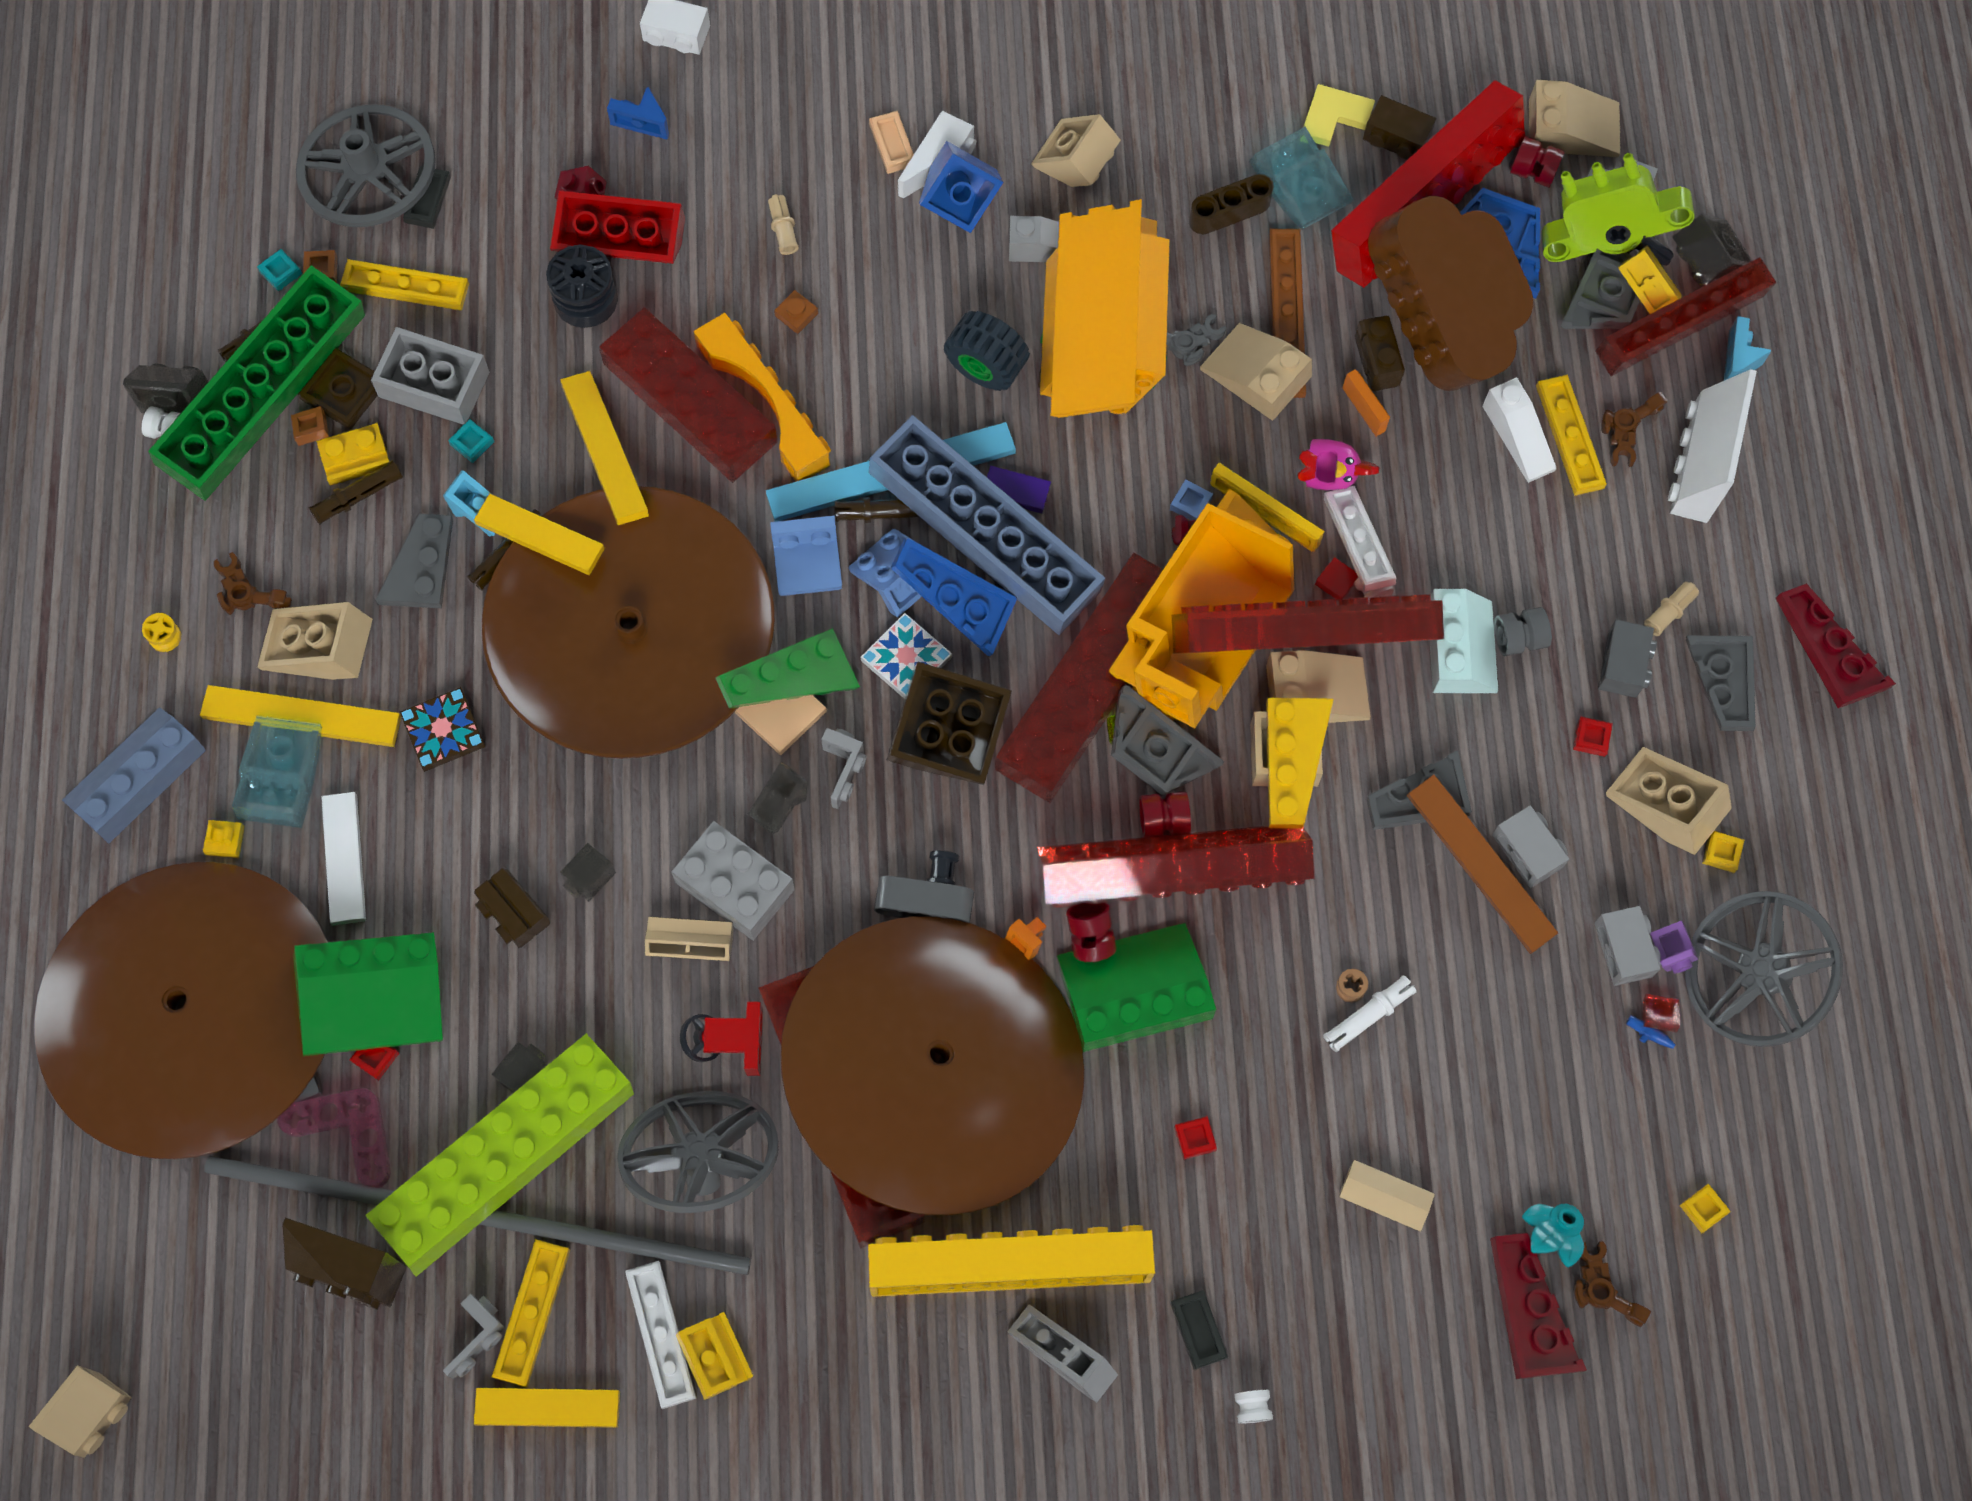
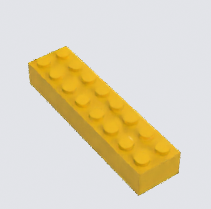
M1142 1225L1122 1227V1232H1108V1227H1092L1087 1229L1086 1234H1073V1229L1067 1228L1052 1230V1235L1038 1236V1231L1024 1230L1018 1231L1017 1237L1004 1238L1002 1232L982 1233V1239H967V1234L946 1235V1240L932 1241V1236L920 1235L911 1237V1242L897 1243V1238L882 1237L876 1238L875 1244H868L869 1287L872 1297L1150 1283L1155 1274L1152 1230L1144 1231Z

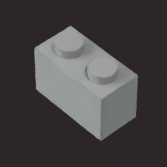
M1531 805L1499 824L1492 834L1530 889L1561 870L1569 861L1565 845L1561 840L1553 837L1548 830V823L1540 812H1535Z
M1640 906L1601 914L1594 922L1614 986L1652 978L1660 970L1661 955L1656 946L1653 947L1649 935L1651 934V924L1648 916L1643 915Z

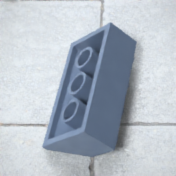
M159 707L62 801L109 844L206 750L195 736L173 716Z

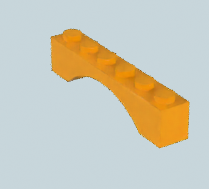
M723 313L694 330L696 346L713 369L727 372L744 380L755 388L769 403L780 427L779 450L781 462L793 479L797 482L811 478L829 467V453L831 449L822 436L817 437L812 431L813 424L804 412L800 414L795 408L796 402L789 390L785 389L783 391L778 385L779 379L772 367H765L761 362L762 356L755 344H748L744 339L745 333L741 325L736 320L731 321L727 314Z

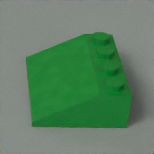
M1186 923L1115 940L1116 952L1101 961L1083 962L1077 960L1074 957L1073 951L1056 956L1083 1052L1211 1020L1217 1010L1207 976Z
M434 932L294 946L293 961L303 1056L443 1041L439 973Z

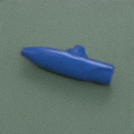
M1632 1014L1628 1018L1626 1025L1639 1032L1641 1036L1639 1040L1646 1043L1647 1040H1651L1665 1047H1675L1676 1044L1658 1028L1638 1019Z

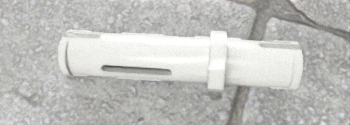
M1401 976L1399 980L1387 989L1373 994L1372 999L1328 1033L1326 1032L1323 1035L1326 1042H1332L1329 1046L1335 1052H1338L1340 1048L1384 1015L1390 1016L1394 1013L1396 1006L1416 993L1415 987L1413 985L1409 986L1411 982L1406 976Z

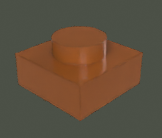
M335 250L304 251L303 274L312 265L337 283V254Z
M794 290L774 310L776 318L799 334L818 315V308Z
M321 406L291 415L293 435L298 446L329 437L326 414Z

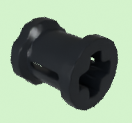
M931 851L929 856L930 860H932L931 874L927 881L955 885L953 881L955 863L959 862V855L949 851Z

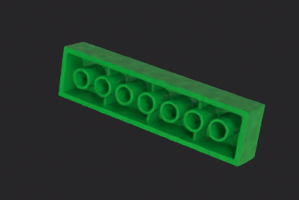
M311 265L150 448L148 453L154 465L206 501L303 389L332 351L341 345L365 317L362 301Z

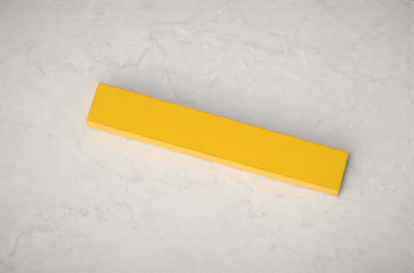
M587 371L560 379L562 389L617 525L648 517V509L591 372Z
M212 685L207 686L200 712L202 719L389 747H395L401 721L400 713Z

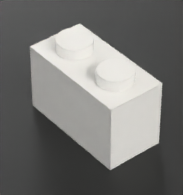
M648 0L640 21L643 41L654 46L662 45L674 48L682 53L690 52L700 55L710 28L708 8L677 0Z

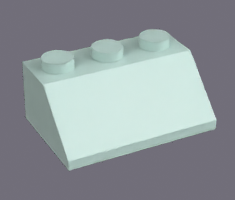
M1434 589L1427 603L1433 693H1497L1498 680L1492 601L1467 589Z

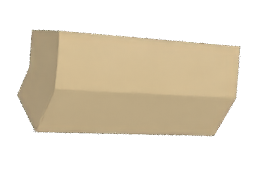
M648 917L645 936V956L729 961L733 941L732 922Z
M1356 1160L1352 1162L1339 1193L1340 1198L1420 1232L1435 1195L1432 1192Z

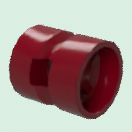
M1525 136L1510 174L1523 179L1531 176L1534 183L1550 189L1565 151L1551 145L1543 148L1541 141Z
M1187 792L1167 793L1165 799H1162L1159 794L1141 795L1139 797V813L1143 838L1163 836L1165 830H1169L1172 835L1190 834L1191 814Z
M1091 899L1075 903L1068 908L1066 916L1069 931L1072 933L1071 943L1074 957L1083 962H1095L1112 956L1116 952L1114 930L1111 928L1112 919L1109 904L1102 900Z

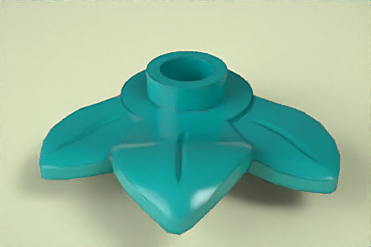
M1536 1204L1525 1211L1522 1218L1534 1227L1530 1241L1531 1252L1541 1254L1557 1251L1566 1267L1573 1266L1580 1259L1584 1251V1242L1580 1235L1584 1227V1218L1581 1212L1570 1204H1559L1555 1207ZM1563 1215L1567 1216L1572 1221V1224L1566 1223L1563 1220Z

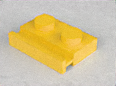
M378 423L316 441L330 486L368 475L389 463L387 450Z
M724 1312L677 1332V1340L704 1400L731 1389L753 1377Z

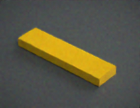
M347 259L340 286L350 293L462 311L469 282L467 278Z
M1568 374L1538 381L1536 388L1574 496L1605 489L1607 483Z
M1218 463L1214 468L1210 481L1212 487L1223 494H1226L1228 489L1238 493L1264 521L1311 552L1316 551L1321 544L1324 534L1322 529L1221 463Z
M490 493L474 519L475 524L589 576L605 549L603 544Z
M535 1239L492 1378L528 1387L570 1253L569 1248Z
M476 1388L474 1425L618 1428L620 1391Z

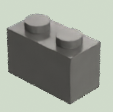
M1617 619L1614 621L1607 635L1598 690L1637 698L1643 688H1648L1652 675V670L1647 669L1648 661L1653 659L1657 646V641L1652 640L1654 628Z

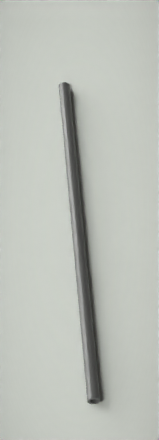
M209 1156L205 1163V1173L372 1205H378L394 1192L393 1190L213 1156ZM500 1210L494 1211L479 1224L743 1275L749 1274L751 1258Z

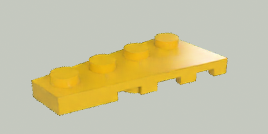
M1267 698L1269 828L1303 829L1334 699Z

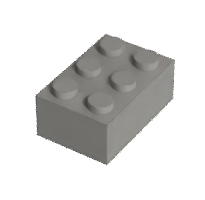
M396 327L371 381L380 398L464 425L470 417L490 372L482 354Z
M715 821L710 824L672 870V875L677 885L724 920L732 922L736 929L752 941L756 939L795 890L793 879Z

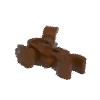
M1662 392L1656 393L1643 405L1634 410L1632 407L1620 409L1615 413L1608 409L1605 410L1602 417L1601 431L1604 434H1608L1610 427L1613 431L1611 445L1616 446V449H1614L1610 458L1612 466L1617 465L1619 455H1624L1628 458V467L1633 466L1636 460V453L1633 449L1636 445V428L1643 418L1648 415H1655L1664 409L1663 405L1668 401Z
M233 552L229 554L232 562L228 567H223L218 559L214 560L213 565L222 577H226L221 580L224 589L227 590V597L221 591L217 593V598L227 614L231 615L235 609L248 610L251 607L255 608L256 604L269 605L274 609L290 608L292 599L286 597V591L273 589L271 592H261L256 587H253L241 569L240 560Z
M1604 1241L1598 1242L1597 1255L1589 1254L1586 1249V1242H1584V1251L1580 1259L1586 1264V1266H1581L1585 1287L1582 1289L1583 1282L1577 1280L1573 1288L1578 1306L1582 1309L1587 1304H1590L1592 1307L1598 1309L1605 1308L1607 1310L1611 1307L1625 1315V1318L1634 1325L1642 1327L1652 1311L1640 1304L1630 1303L1617 1295L1618 1291L1611 1283L1608 1263H1603L1602 1261L1607 1252Z

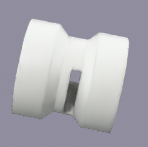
M150 406L142 420V434L153 439L161 437L181 413L173 411L165 413L162 408Z

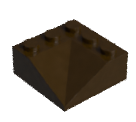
M918 661L912 673L886 760L916 770L984 785L1012 690Z
M285 1217L282 1224L285 1269L295 1274L293 1281L309 1287H313L316 1281L327 1285L325 1291L327 1293L346 1299V1296H349L351 1299L358 1301L359 1304L375 1310L379 1309L380 1304L391 1308L406 1271V1266L384 1251Z

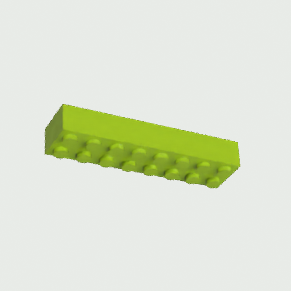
M586 1033L365 1216L417 1277L632 1097L634 1092L630 1081Z

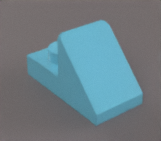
M1737 316L1729 330L1724 381L1750 369L1756 370L1764 364L1771 353L1770 349L1751 346L1753 331H1749L1750 318Z
M462 470L443 497L456 517L465 516L475 524L474 519L490 492ZM478 526L487 535H495L494 532H491L483 527Z

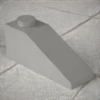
M1010 216L1009 261L1046 262L1058 248L1059 222L1041 216Z
M1030 1304L1007 1331L1062 1378L1096 1403L1118 1376L1117 1372L1103 1356Z

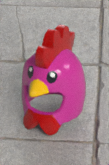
M1312 439L1310 449L1302 451L1299 455V459L1306 467L1298 472L1297 476L1300 481L1306 482V486L1309 488L1341 490L1353 485L1358 476L1378 474L1380 467L1374 463L1360 460L1356 450L1344 442L1330 439Z

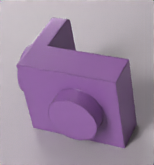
M1682 921L1651 932L1650 935L1654 945L1658 948L1661 955L1660 963L1665 971L1672 970L1674 974L1692 968L1691 962L1699 960Z

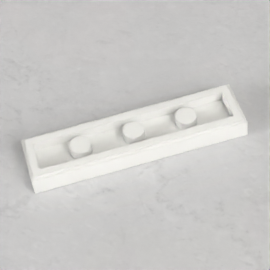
M1355 486L1324 492L1326 506L1364 591L1367 592L1396 585V575Z
M355 792L321 796L330 923L334 926L366 921L357 795Z
M660 1261L626 1270V1277L661 1408L665 1409L697 1399L687 1360L676 1337L679 1331Z

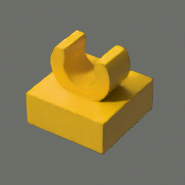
M208 820L203 853L208 856L239 858L245 826L239 822Z

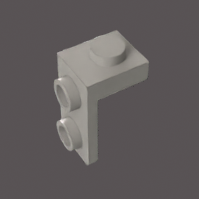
M826 728L821 739L823 750L847 759L846 765L831 795L832 807L839 809L842 801L847 802L854 787L851 780L855 772L860 773L862 771L867 755L864 754L863 742L854 739L851 733L843 729H836L834 731Z
M470 1294L460 1303L484 1330L443 1370L452 1379L457 1375L460 1378L465 1376L475 1366L476 1361L474 1358L483 1349L486 1351L491 1350L502 1338L500 1332L505 1327L495 1318L494 1314L498 1310L485 1296L478 1300Z

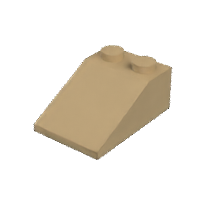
M1536 80L1529 98V137L1541 141L1543 148L1551 145L1564 150V154L1619 157V102L1569 82Z
M1239 323L1200 366V370L1273 421L1312 377V359L1284 340Z
M349 602L273 609L257 668L264 671L331 680L358 678L373 619Z
M1307 650L1270 652L1266 665L1270 698L1334 699L1328 723L1370 720L1363 657Z
M1642 747L1606 792L1608 798L1666 842L1694 855L1732 809L1727 784L1645 747Z

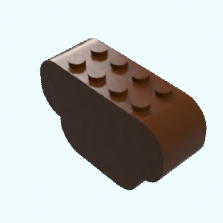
M1439 196L1422 198L1377 222L1371 230L1368 241L1369 253L1375 265V273L1387 291L1389 304L1395 309L1401 322V330L1409 339L1414 350V358L1418 365L1421 366L1427 379L1439 389L1455 391L1505 371L1511 365L1516 355L1517 341L1514 330L1522 327L1528 321L1533 309V295L1500 222L1494 216L1484 211H1470L1461 215L1450 201Z

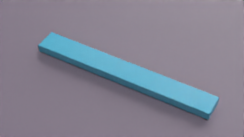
M1006 422L943 440L973 466L1016 454V448ZM870 461L765 491L774 521L779 522L835 506V501L849 502L884 492L888 489L869 474Z

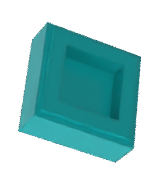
M282 249L257 266L259 272L278 292L302 275L301 269Z
M471 419L448 440L450 446L471 463H474L494 443L493 437Z

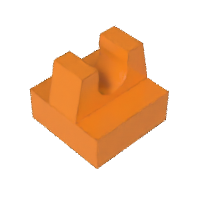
M1038 917L1027 925L1018 919L1009 927L1005 939L1014 944L1030 960L1037 955L1042 944L1040 940L1043 936L1042 931L1047 926Z

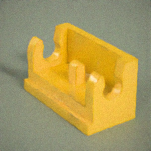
M1648 245L1618 267L1652 318L1680 301L1681 293Z

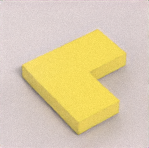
M1318 84L1300 139L1329 147L1337 122L1365 130L1375 100Z

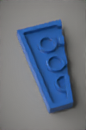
M909 538L904 539L891 569L987 656L993 655L1017 598Z

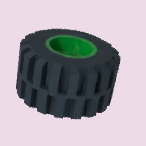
M968 311V313L962 316L944 343L943 349L947 359L963 376L982 387L995 391H1005L1010 388L1030 356L1027 344L1012 327L1002 320L980 311Z

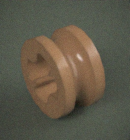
M1347 969L1342 972L1337 981V994L1345 1002H1357L1363 998L1368 989V979L1360 970ZM1350 978L1353 983L1359 982L1360 985L1356 990L1357 992H1354L1352 988L1346 989L1344 987L1348 981L1347 979Z

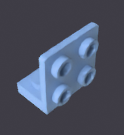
M834 516L770 522L778 593L780 596L842 589Z
M892 529L882 536L869 550L860 555L848 569L851 574L876 589L890 613L898 618L922 596L891 569L903 540L909 538L900 531Z

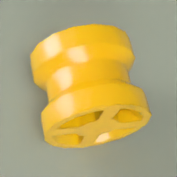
M155 613L147 617L142 624L143 636L155 650L168 652L179 645L181 631L169 615ZM164 633H168L167 635H165V636L159 638L160 635H162V634H164Z

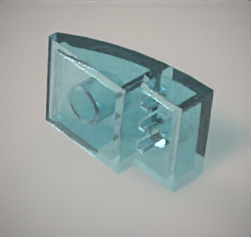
M1306 126L1255 153L1249 161L1256 174H1263L1271 178L1274 184L1272 197L1302 230L1354 202L1325 149L1319 151Z
M256 716L238 770L241 779L232 803V808L238 820L302 828L316 773L321 742V724Z

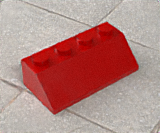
M559 191L550 250L559 252L568 246L586 245L596 248L604 253L606 257L674 264L682 245L685 224L684 211L681 203Z

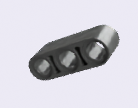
M881 876L878 881L874 911L881 915L898 918L941 917L970 923L975 892L970 888L896 876Z

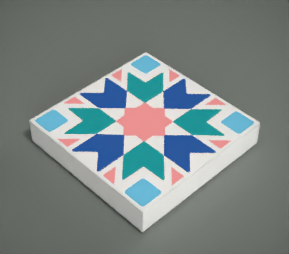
M904 613L861 656V661L905 699L914 667L918 661L942 668L952 658V653Z

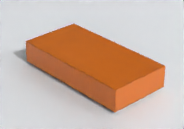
M1355 369L1347 373L1342 389L1374 435L1378 436L1384 433L1390 419L1389 414L1358 370Z

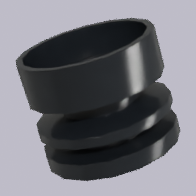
M586 245L568 246L557 252L549 261L546 276L554 308L560 318L571 326L580 328L594 327L607 321L616 309L618 296L611 265L604 253Z

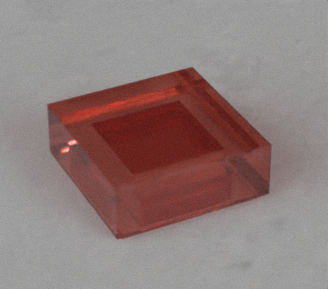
M1645 994L1643 999V1026L1677 1033L1680 1027L1679 1000Z

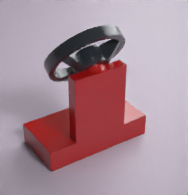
M747 1002L746 1018H713L706 1014H698L688 1018L680 1030V1044L683 1051L690 1059L696 1062L711 1061L720 1053H744V1070L746 1075L760 1076L763 1026L761 1002ZM699 1019H704L705 1025ZM691 1022H693L696 1029L693 1035L695 1046L692 1051L686 1040V1031ZM702 1048H704V1053H713L708 1058L697 1056V1053Z

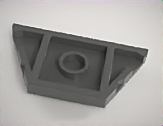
M1599 249L1594 252L1561 324L1562 328L1628 329L1640 299L1618 267L1628 258L1633 257L1627 252L1608 254Z
M1124 685L1120 689L1111 756L1162 796L1223 765L1224 761L1128 685Z

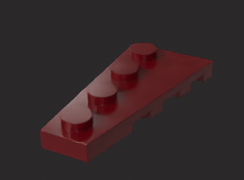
M1807 583L1784 591L1775 598L1838 709L1886 691L1896 684L1889 675L1884 677L1875 667L1877 662L1869 653L1865 655L1852 641L1855 637L1847 628H1841L1834 621V613Z
M1528 1233L1490 1238L1516 1380L1587 1371L1582 1358H1578L1572 1344L1575 1341L1569 1327L1565 1328L1557 1308L1560 1307L1554 1294L1551 1295L1544 1279L1546 1274L1536 1253L1531 1252V1240Z

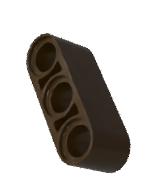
M1256 174L1196 197L1191 207L1190 228L1197 234H1209L1267 211L1272 199L1273 181L1266 175ZM1226 203H1234L1235 206H1230ZM1200 213H1205V214H1207V215H1209V216H1201V215H1199V214H1200Z

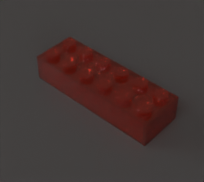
M645 307L599 346L603 364L732 483L778 443L775 425Z

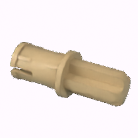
M772 195V198L768 200L773 220L771 229L776 232L779 251L784 255L795 253L799 249L793 229L795 221L790 217L786 197L784 195Z
M1684 582L1669 598H1663L1661 606L1644 621V626L1654 628L1653 635L1660 636L1662 631L1675 618L1680 619L1682 617L1683 610L1699 595V590L1695 584Z

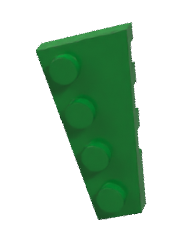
M833 628L726 672L716 678L729 708L769 703L782 699H797L802 696L816 694L824 695L843 690L850 691L860 687Z

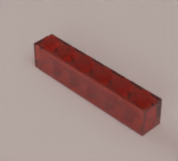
M1761 257L1607 336L1595 352L1612 377L1763 298L1777 282Z

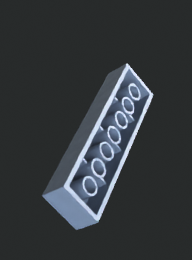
M914 415L870 457L869 474L1007 592L1015 596L1021 604L1059 636L1101 592L1105 581L1103 575Z

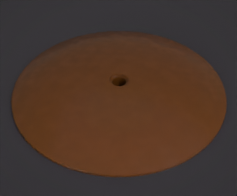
M638 486L649 516L621 525H617L603 489L563 502L541 516L604 545L605 549L590 576L513 542L503 555L491 578L483 606L482 641L485 658L492 678L507 704L526 724L545 738L565 748L598 757L625 759L663 754L697 741L725 722L739 708L728 707L716 678L719 675L770 654L775 624L774 601L765 567L756 550L745 535L721 513L690 496L671 490ZM634 621L638 623L633 629L623 628L627 622Z
M216 862L174 864L136 876L108 892L81 915L60 941L46 968L37 996L34 1016L36 1054L47 1087L59 1107L71 1121L99 1142L121 1152L153 1159H184L215 1153L234 1146L263 1130L282 1115L303 1093L325 1054L303 1056L293 961L295 945L328 942L321 927L303 903L285 887L267 876L232 864ZM182 998H187L185 1005L181 1009L175 1010L177 1002Z
M941 917L893 919L860 930L844 939L814 965L801 983L788 1011L782 1034L780 1056L784 1092L791 1114L801 1135L820 1161L841 1181L862 1195L898 1210L925 1215H958L989 1208L1012 1198L1042 1176L1057 1159L1075 1127L1081 1108L1084 1090L1083 1050L1075 1021L1062 994L1044 970L1032 958L1028 960L1024 953L1014 944L989 930L955 919ZM930 1053H939L943 1057L944 1063H935L931 1059Z

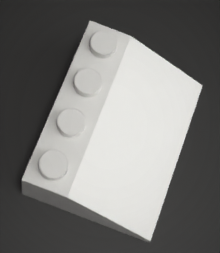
M1750 369L1706 388L1700 392L1696 401H1690L1685 419L1690 420L1689 427L1684 428L1680 439V446L1684 447L1683 455L1678 456L1674 467V473L1678 474L1677 483H1672L1668 495V501L1672 502L1670 514L1707 523L1733 485L1757 371Z

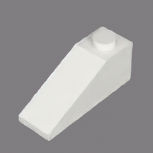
M942 111L899 177L898 196L905 198L924 187L930 166L946 141L972 154L976 145L974 126Z
M1516 377L1489 389L1482 407L1527 482L1529 483L1554 472L1556 465L1533 403L1518 378Z

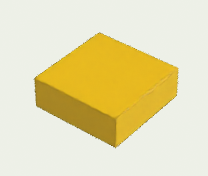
M1713 831L1708 838L1702 864L1735 873L1738 870L1745 840Z
M1709 1184L1679 1205L1701 1234L1731 1212Z

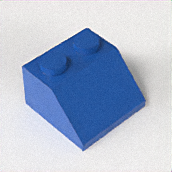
M946 141L930 166L919 204L971 233L1004 182L997 169Z

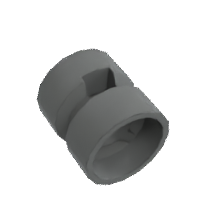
M1542 607L1522 610L1520 616L1516 612L1497 615L1494 619L1495 638L1503 656L1523 653L1525 647L1530 651L1548 648L1551 645L1550 622Z

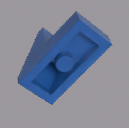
M649 87L646 88L640 105H635L628 100L610 99L607 106L610 125L668 139L669 131L666 117Z

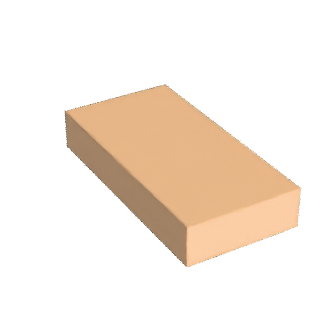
M898 111L869 118V125L887 174L904 170L914 154Z

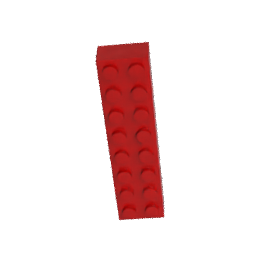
M1494 80L1331 230L1336 271L1365 288L1372 280L1378 278L1368 247L1371 230L1377 222L1428 196H1439L1447 199L1453 205L1457 204L1474 185H1478L1490 170L1500 165L1504 157L1514 148L1519 147L1525 138L1523 95Z

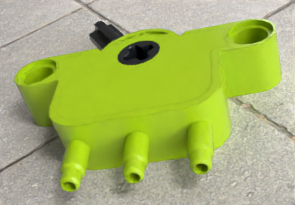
M1631 153L1623 156L1624 167L1605 172L1602 164L1595 162L1592 165V176L1575 181L1569 171H1564L1561 174L1564 188L1561 193L1564 218L1549 222L1543 227L1541 231L1543 255L1548 261L1561 262L1594 253L1597 249L1608 254H1622L1626 252L1630 254L1633 250L1637 249L1640 251L1648 245L1659 263L1667 266L1674 257L1673 251L1655 240L1652 236L1684 228L1693 222L1692 194L1689 189L1681 186L1657 192L1650 171L1642 165H1637L1636 159H1634Z

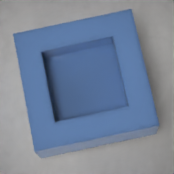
M1185 479L1170 504V510L1183 515L1190 521L1196 520L1206 504H1210L1213 493Z

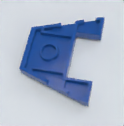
M1482 188L1463 208L1460 214L1463 215L1470 211H1484L1494 216L1500 222L1531 288L1533 298L1536 299L1540 291V208Z

